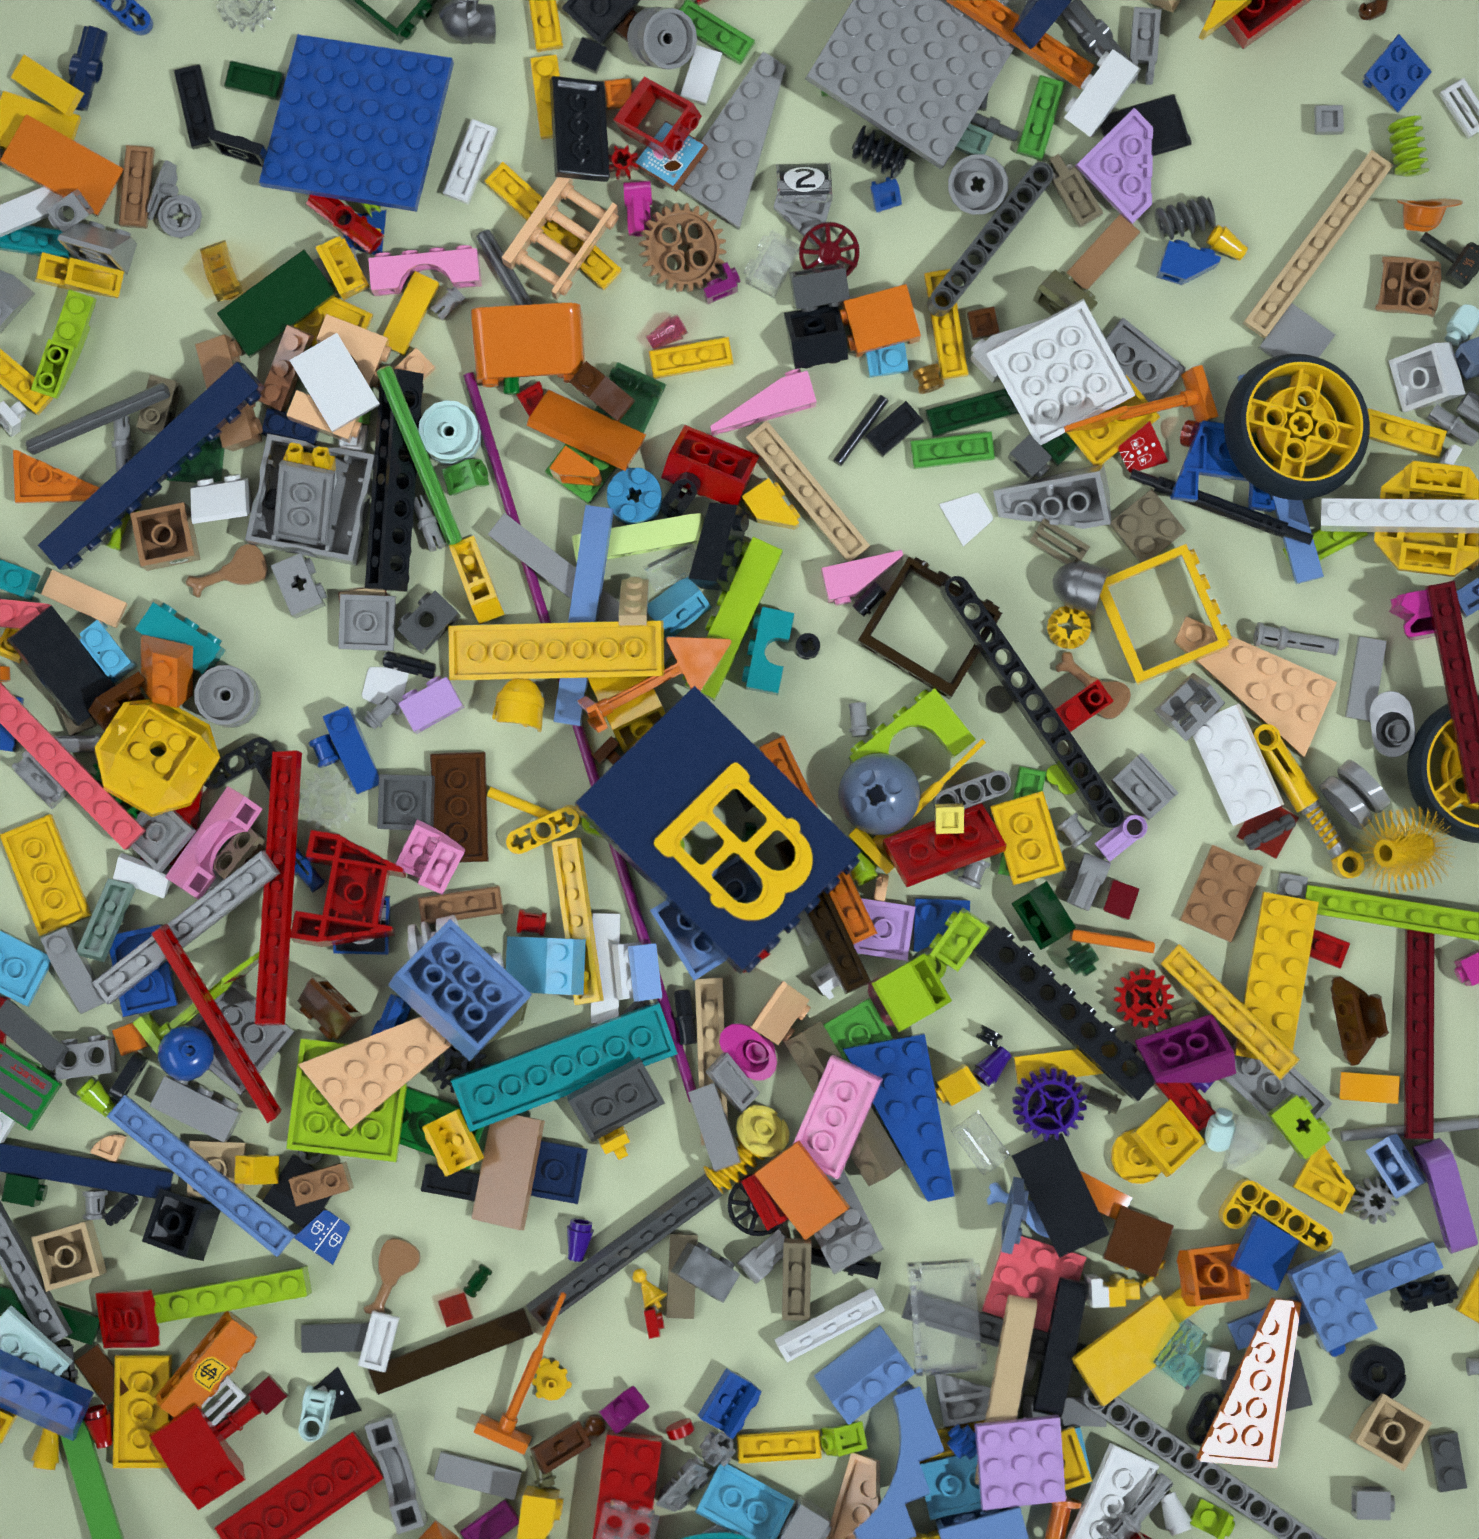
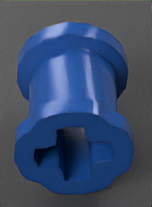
M330 734L320 736L308 742L309 747H313L319 761L317 764L318 768L329 766L341 760L334 750Z

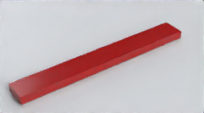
M167 923L151 933L261 1114L267 1123L276 1119L281 1113L280 1106Z

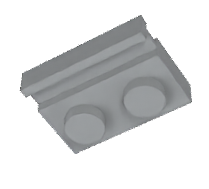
M1142 753L1111 780L1147 820H1150L1178 794L1175 788Z

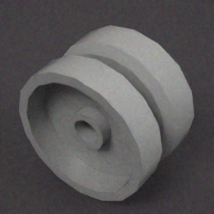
M650 7L637 13L629 25L627 34L628 47L633 57L642 65L652 68L669 70L681 67L689 61L695 52L697 43L696 28L691 18L681 10L667 7Z
M974 154L961 159L953 167L948 179V191L952 201L962 211L972 215L986 214L995 210L1004 201L1008 192V176L1004 167L995 158L984 154ZM977 179H981L984 182L981 190L974 188V181Z
M218 665L207 670L199 678L194 690L195 704L199 713L208 721L225 728H237L247 724L256 715L260 706V690L256 681L248 673L231 665ZM226 692L231 694L229 700L224 697Z
M1347 759L1337 769L1339 778L1329 776L1319 785V789L1332 807L1346 821L1357 829L1362 830L1369 823V820L1370 822L1372 821L1370 810L1380 813L1390 804V799L1379 783L1356 762Z

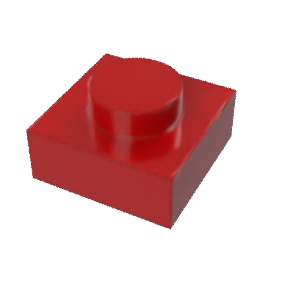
M656 1306L644 1309L649 1339L660 1337V1330L665 1329L662 1312L657 1313Z

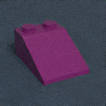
M1213 1014L1135 1040V1044L1156 1083H1211L1236 1074L1234 1051Z

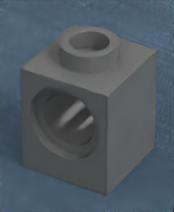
M1030 434L1008 456L1010 461L1029 480L1035 476L1040 479L1051 468L1048 463L1052 457Z

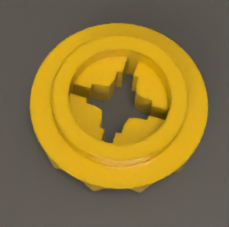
M1060 607L1051 614L1048 620V635L1053 643L1061 648H1077L1083 645L1090 635V618L1085 612L1075 608ZM1070 616H1072L1073 625L1081 627V629L1073 630L1069 638H1067V630L1058 625L1066 624Z

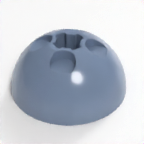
M884 753L869 754L853 762L843 774L838 791L839 804L846 819L857 829L873 835L891 834L906 826L914 817L920 802V787L913 770L901 759Z

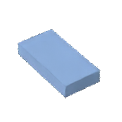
M656 943L628 946L634 1001L662 998Z

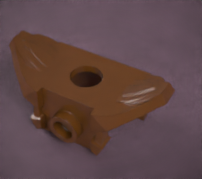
M1335 977L1331 981V997L1342 1051H1344V1057L1348 1064L1354 1066L1358 1065L1365 1057L1377 1037H1385L1390 1032L1387 1029L1386 1015L1381 1000L1382 996L1378 994H1370L1369 996L1365 991L1343 977Z

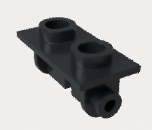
M1439 1275L1429 1280L1409 1282L1404 1286L1396 1287L1402 1298L1400 1303L1403 1312L1408 1311L1412 1313L1427 1309V1299L1430 1298L1433 1307L1453 1303L1454 1299H1458L1457 1291L1459 1289L1450 1275Z

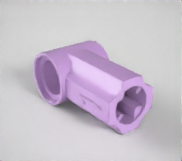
M1128 815L1118 827L1110 830L1094 844L1110 862L1146 834L1148 829L1147 822L1139 815ZM1132 819L1138 820L1141 824V829L1136 835H1131L1127 830V824Z

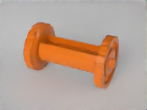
M1066 1496V1501L1051 1503L1052 1508L1045 1539H1065L1071 1509H1080L1082 1504L1081 1501Z

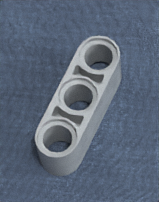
M999 770L945 789L934 798V809L935 804H939L940 797L944 795L950 796L954 804L963 803L964 809L997 798L1010 789L1011 779L1007 773ZM999 776L1004 780L1005 786L1002 791L992 789L990 784L992 777ZM975 786L979 790L977 800L971 801L966 798V787Z

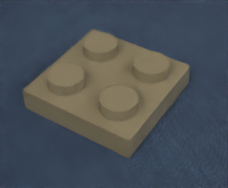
M1153 489L1119 514L1109 524L1140 563L1155 557L1186 532Z

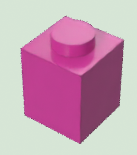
M1478 949L1454 961L1457 967L1454 969L1455 975L1460 983H1465L1466 986H1474L1479 983Z

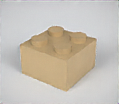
M87 1220L31 1238L46 1292L107 1273L93 1220Z

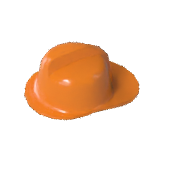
M1458 199L1397 200L1398 203L1403 204L1404 228L1419 232H1427L1436 228L1441 223L1447 207L1458 206L1463 203L1462 200Z

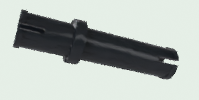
M811 1247V1264L830 1268L822 1250ZM862 1259L842 1271L848 1272L847 1275L849 1276L857 1274L878 1280L881 1262Z

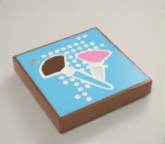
M665 120L653 138L662 142L674 125ZM688 135L681 150L671 160L646 146L634 163L639 166L641 171L677 192L708 151V147L706 144Z

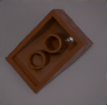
M325 977L311 978L297 1000L302 1005L299 1010L309 1020L315 1018L321 1024L319 1030L330 1040L332 1037L336 1040L341 1039L363 1016Z

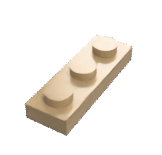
M630 577L626 580H621L619 625H647L649 579Z

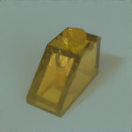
M226 240L200 249L205 274L217 302L231 300L238 294L243 293L241 281Z

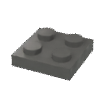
M379 774L377 829L412 830L417 819L433 827L435 776Z

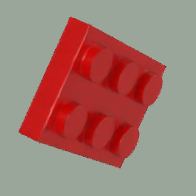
M152 1289L95 1293L103 1348H152L160 1345V1330L156 1320L155 1299Z

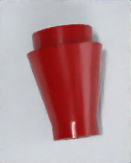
M105 1404L89 1407L83 1421L93 1437L96 1447L101 1449L112 1445L110 1410H107Z

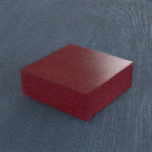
M271 1375L248 1394L265 1415L270 1413L288 1396Z

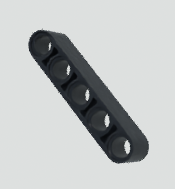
M1060 1277L1058 1280L1034 1398L1033 1412L1050 1416L1058 1415L1060 1418L1063 1415L1073 1367L1071 1358L1075 1356L1087 1297L1088 1282Z

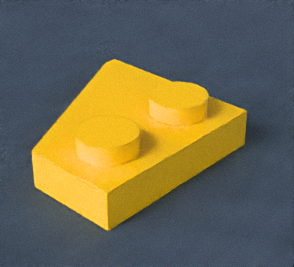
M1324 1145L1305 1161L1292 1187L1343 1214L1356 1190Z

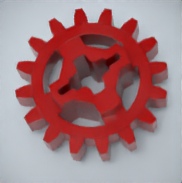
M1139 968L1138 975L1133 971H1129L1128 980L1123 977L1119 979L1123 986L1114 988L1116 992H1119V997L1113 998V1001L1120 1002V1006L1115 1009L1116 1012H1124L1122 1020L1127 1021L1131 1018L1132 1026L1134 1027L1138 1025L1139 1021H1141L1143 1028H1148V1021H1151L1154 1026L1159 1025L1157 1018L1166 1019L1167 1015L1164 1013V1010L1173 1008V1006L1167 1003L1169 999L1174 998V995L1167 994L1166 991L1172 987L1171 984L1163 985L1162 982L1165 976L1160 975L1155 978V970L1153 969L1148 972V975H1145L1144 968ZM1142 979L1151 981L1145 987H1139L1134 983ZM1158 990H1160L1161 993L1160 1005L1156 1002V993L1158 992ZM1126 992L1130 994L1131 1003L1128 1007L1125 1000ZM1137 992H1147L1146 998L1151 1005L1146 1003L1139 1004L1140 997ZM1143 1009L1153 1013L1146 1017L1136 1015Z

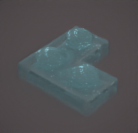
M1187 1318L1153 1363L1189 1390L1205 1369L1191 1356L1208 1335Z

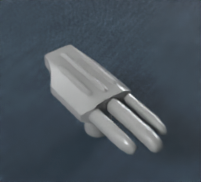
M165 160L147 206L149 220H153L154 215L158 218L161 205L171 196H176L179 191L176 186L178 181L177 166Z

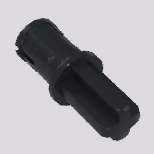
M686 989L675 991L674 999L677 1017L674 1020L678 1022L680 1045L696 1044L694 1025L696 1015H693L690 991Z

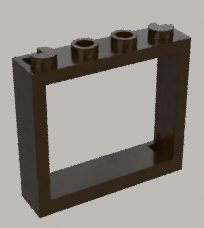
M908 557L858 639L857 644L931 689L935 688L938 693L946 698L951 699L980 652L975 644L953 680L949 683L871 636L910 572L940 589L945 579L950 578L948 574L942 571L935 573L928 568L929 564L926 561H922L917 557L915 559ZM951 582L949 592L953 596H958L961 588ZM985 599L984 602L981 600L997 624L1003 614L998 611L1000 607L988 599ZM967 604L968 607L976 611L973 605ZM984 627L980 634L981 639L985 642L991 633L989 628Z

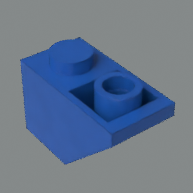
M1182 240L1169 241L1165 247L1156 278L1182 286L1215 269L1220 262L1221 256L1215 255L1216 252L1208 248H1200L1198 250L1189 247L1190 244Z

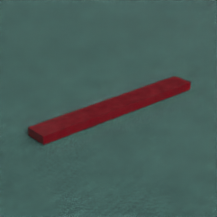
M1455 581L1429 585L1425 589L1468 804L1479 803V701Z
M1405 929L1404 1138L1434 1139L1435 934Z

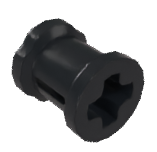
M811 633L800 635L795 646L797 655L804 660L815 658L820 650L818 637ZM810 640L813 642L812 647L815 650H809L805 653L801 643H807Z

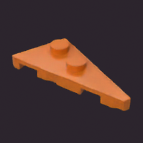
M13 450L16 504L85 502L100 488L18 450Z

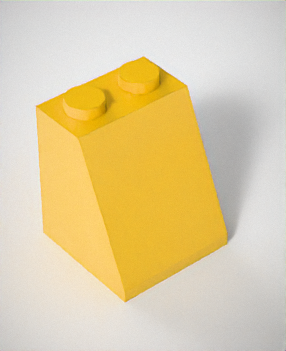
M601 677L587 679L598 701L604 698L609 699L648 677ZM653 688L614 709L613 713L607 715L606 718L625 754L666 713Z

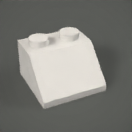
M1451 342L1433 343L1389 360L1403 413L1440 404L1466 394Z
M240 474L224 476V481L214 482L213 478L197 480V485L190 488L192 524L243 517L251 513L253 502L248 477L241 478Z

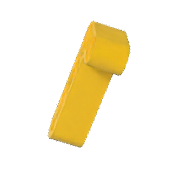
M1250 1179L1239 1180L1219 1209L1220 1221L1232 1229L1243 1227L1254 1211L1313 1250L1324 1252L1333 1243V1236L1326 1227ZM1246 1185H1252L1254 1188V1195L1250 1199L1242 1197V1189ZM1275 1200L1277 1210L1274 1214L1268 1215L1265 1211V1205L1268 1201ZM1232 1208H1237L1239 1211L1238 1220L1233 1223L1228 1222L1227 1212ZM1298 1215L1301 1224L1297 1229L1291 1230L1288 1225L1289 1219L1292 1216ZM1309 1229L1320 1234L1323 1241L1321 1243L1315 1242L1316 1240L1306 1234Z

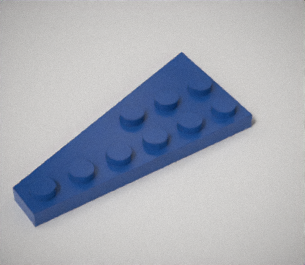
M914 1034L843 1048L851 1064L883 1079L873 1104L927 1202L954 1197L925 1034Z

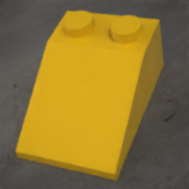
M527 1485L522 1498L517 1539H545L553 1528L555 1520L560 1521L562 1516L564 1499L559 1498L560 1490L550 1488L539 1489V1487Z

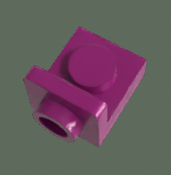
M728 262L722 264V270L726 279L723 281L722 278L714 279L707 283V287L703 289L708 304L738 292L737 284L741 281L735 267L730 269Z
M632 1385L613 1399L599 1413L614 1433L617 1434L636 1417L645 1412L649 1405L636 1387Z

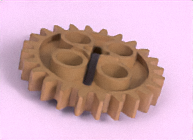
M678 203L672 205V212L665 206L662 208L663 216L658 212L654 213L653 218L655 222L648 220L645 223L650 230H643L640 233L647 238L638 243L639 246L645 247L646 250L640 253L639 257H647L648 260L642 267L650 266L652 268L648 274L649 277L659 276L656 282L657 285L666 281V290L671 289L675 285L676 292L679 293L685 285L687 292L693 291V284L699 290L703 288V281L706 283L712 281L710 274L716 276L720 273L715 265L721 266L724 263L718 257L727 252L719 246L725 243L726 239H718L717 236L723 229H714L713 226L717 220L713 219L709 222L707 220L709 212L706 211L700 215L699 206L694 207L690 211L689 203H685L680 210ZM677 224H680V226H681V231H680V232H679V229L677 228ZM689 226H693L698 230L697 239L689 236ZM663 230H668L672 234L671 243L663 240ZM678 245L687 246V251L679 250ZM694 253L702 256V266H698L693 262ZM668 257H673L677 261L676 270H671L667 266ZM685 264L688 267V272L684 270Z

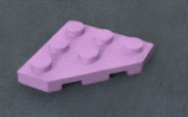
M1135 108L1075 165L1107 201L1131 224L1152 205L1151 178L1153 155H1151L1153 127Z

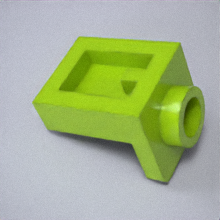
M854 1421L849 1425L847 1423L836 1427L821 1428V1445L827 1456L840 1457L868 1449L862 1421Z
M1201 1497L1190 1517L1192 1520L1190 1524L1214 1536L1216 1539H1224L1225 1536L1229 1537L1235 1526L1234 1516L1230 1511Z

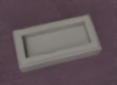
M722 1053L705 1071L738 1112H743L760 1094L728 1053Z

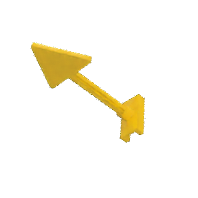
M983 739L945 776L930 785L920 795L919 806L914 817L940 792L945 782L986 743ZM855 828L848 835L886 874L895 867L883 847V839L896 835L900 830L891 834L876 835L872 838L868 833Z

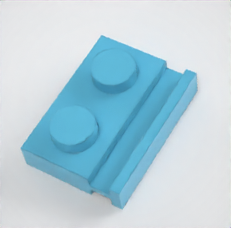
M905 343L866 353L869 378L907 373L909 371Z

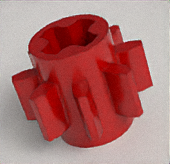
M626 145L624 149H618L617 146H614L615 152L613 155L609 154V162L612 163L609 165L610 172L615 171L616 180H619L621 176H627L628 179H631L630 173L632 170H639V166L633 163L638 158V154H630L629 145ZM623 159L624 162H627V165L623 167L618 163V160Z

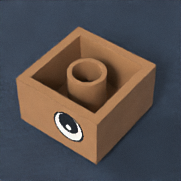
M182 502L130 513L140 566L146 571L201 560L194 524H192L191 509L186 503Z

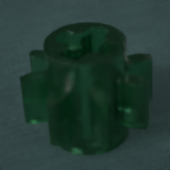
M1077 942L1067 948L1070 955L1064 959L1075 975L1081 972L1083 976H1088L1097 970L1094 963L1099 961V958L1090 944L1087 943L1082 946L1080 942Z

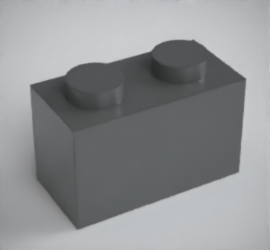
M843 263L789 272L796 309H802V312L814 311L818 309L817 306L828 304L829 307L841 306L843 301L850 299L846 269Z
M700 1242L697 1245L687 1243L671 1272L715 1300L724 1303L740 1276V1273L733 1269L735 1264L722 1256L719 1260L711 1256L713 1250Z

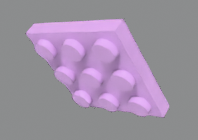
M1058 1415L975 1424L980 1501L983 1510L1066 1501L1061 1426Z

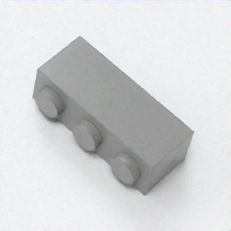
M169 1075L164 1076L150 1107L223 1143L228 1142L243 1113L242 1110L237 1108L239 1104L225 1097L222 1101L213 1097L214 1092L204 1086L199 1085L198 1088H195L188 1084L189 1081H178Z

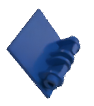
M1398 34L1364 74L1362 82L1368 88L1374 86L1393 109L1399 112L1432 71L1401 35Z

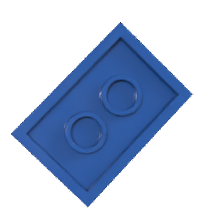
M162 924L116 934L110 948L112 966L152 936L151 933L161 927ZM168 961L119 998L123 1017L179 1005L172 969Z

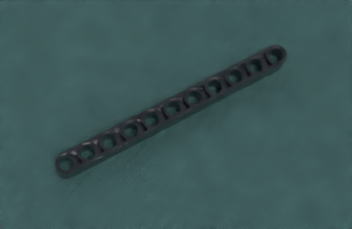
M961 576L945 579L940 587L942 597L1059 769L1072 785L1096 823L1102 827H1118L1124 820L1122 807L968 581ZM952 581L957 582L961 587V592L958 596H953L949 592V585ZM967 604L973 605L976 609V616L973 619L965 616L964 609ZM983 627L991 630L992 637L988 642L983 641L980 637V631ZM1000 649L1007 654V661L1003 665L999 664L995 659L996 652ZM1015 672L1022 676L1023 681L1018 688L1011 683V676ZM1030 695H1034L1038 700V705L1034 710L1029 709L1026 704L1027 698ZM1047 717L1053 722V729L1049 733L1045 732L1042 728V722ZM1062 740L1066 741L1069 746L1068 752L1065 755H1061L1057 750L1058 743ZM1076 763H1081L1084 768V773L1079 778L1073 774V767ZM1093 785L1099 789V796L1096 800H1091L1088 795L1089 788ZM1108 808L1114 811V819L1110 823H1107L1104 819V812Z

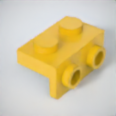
M461 1108L422 1127L425 1139L431 1146L437 1158V1164L446 1177L484 1159L472 1131L470 1132Z

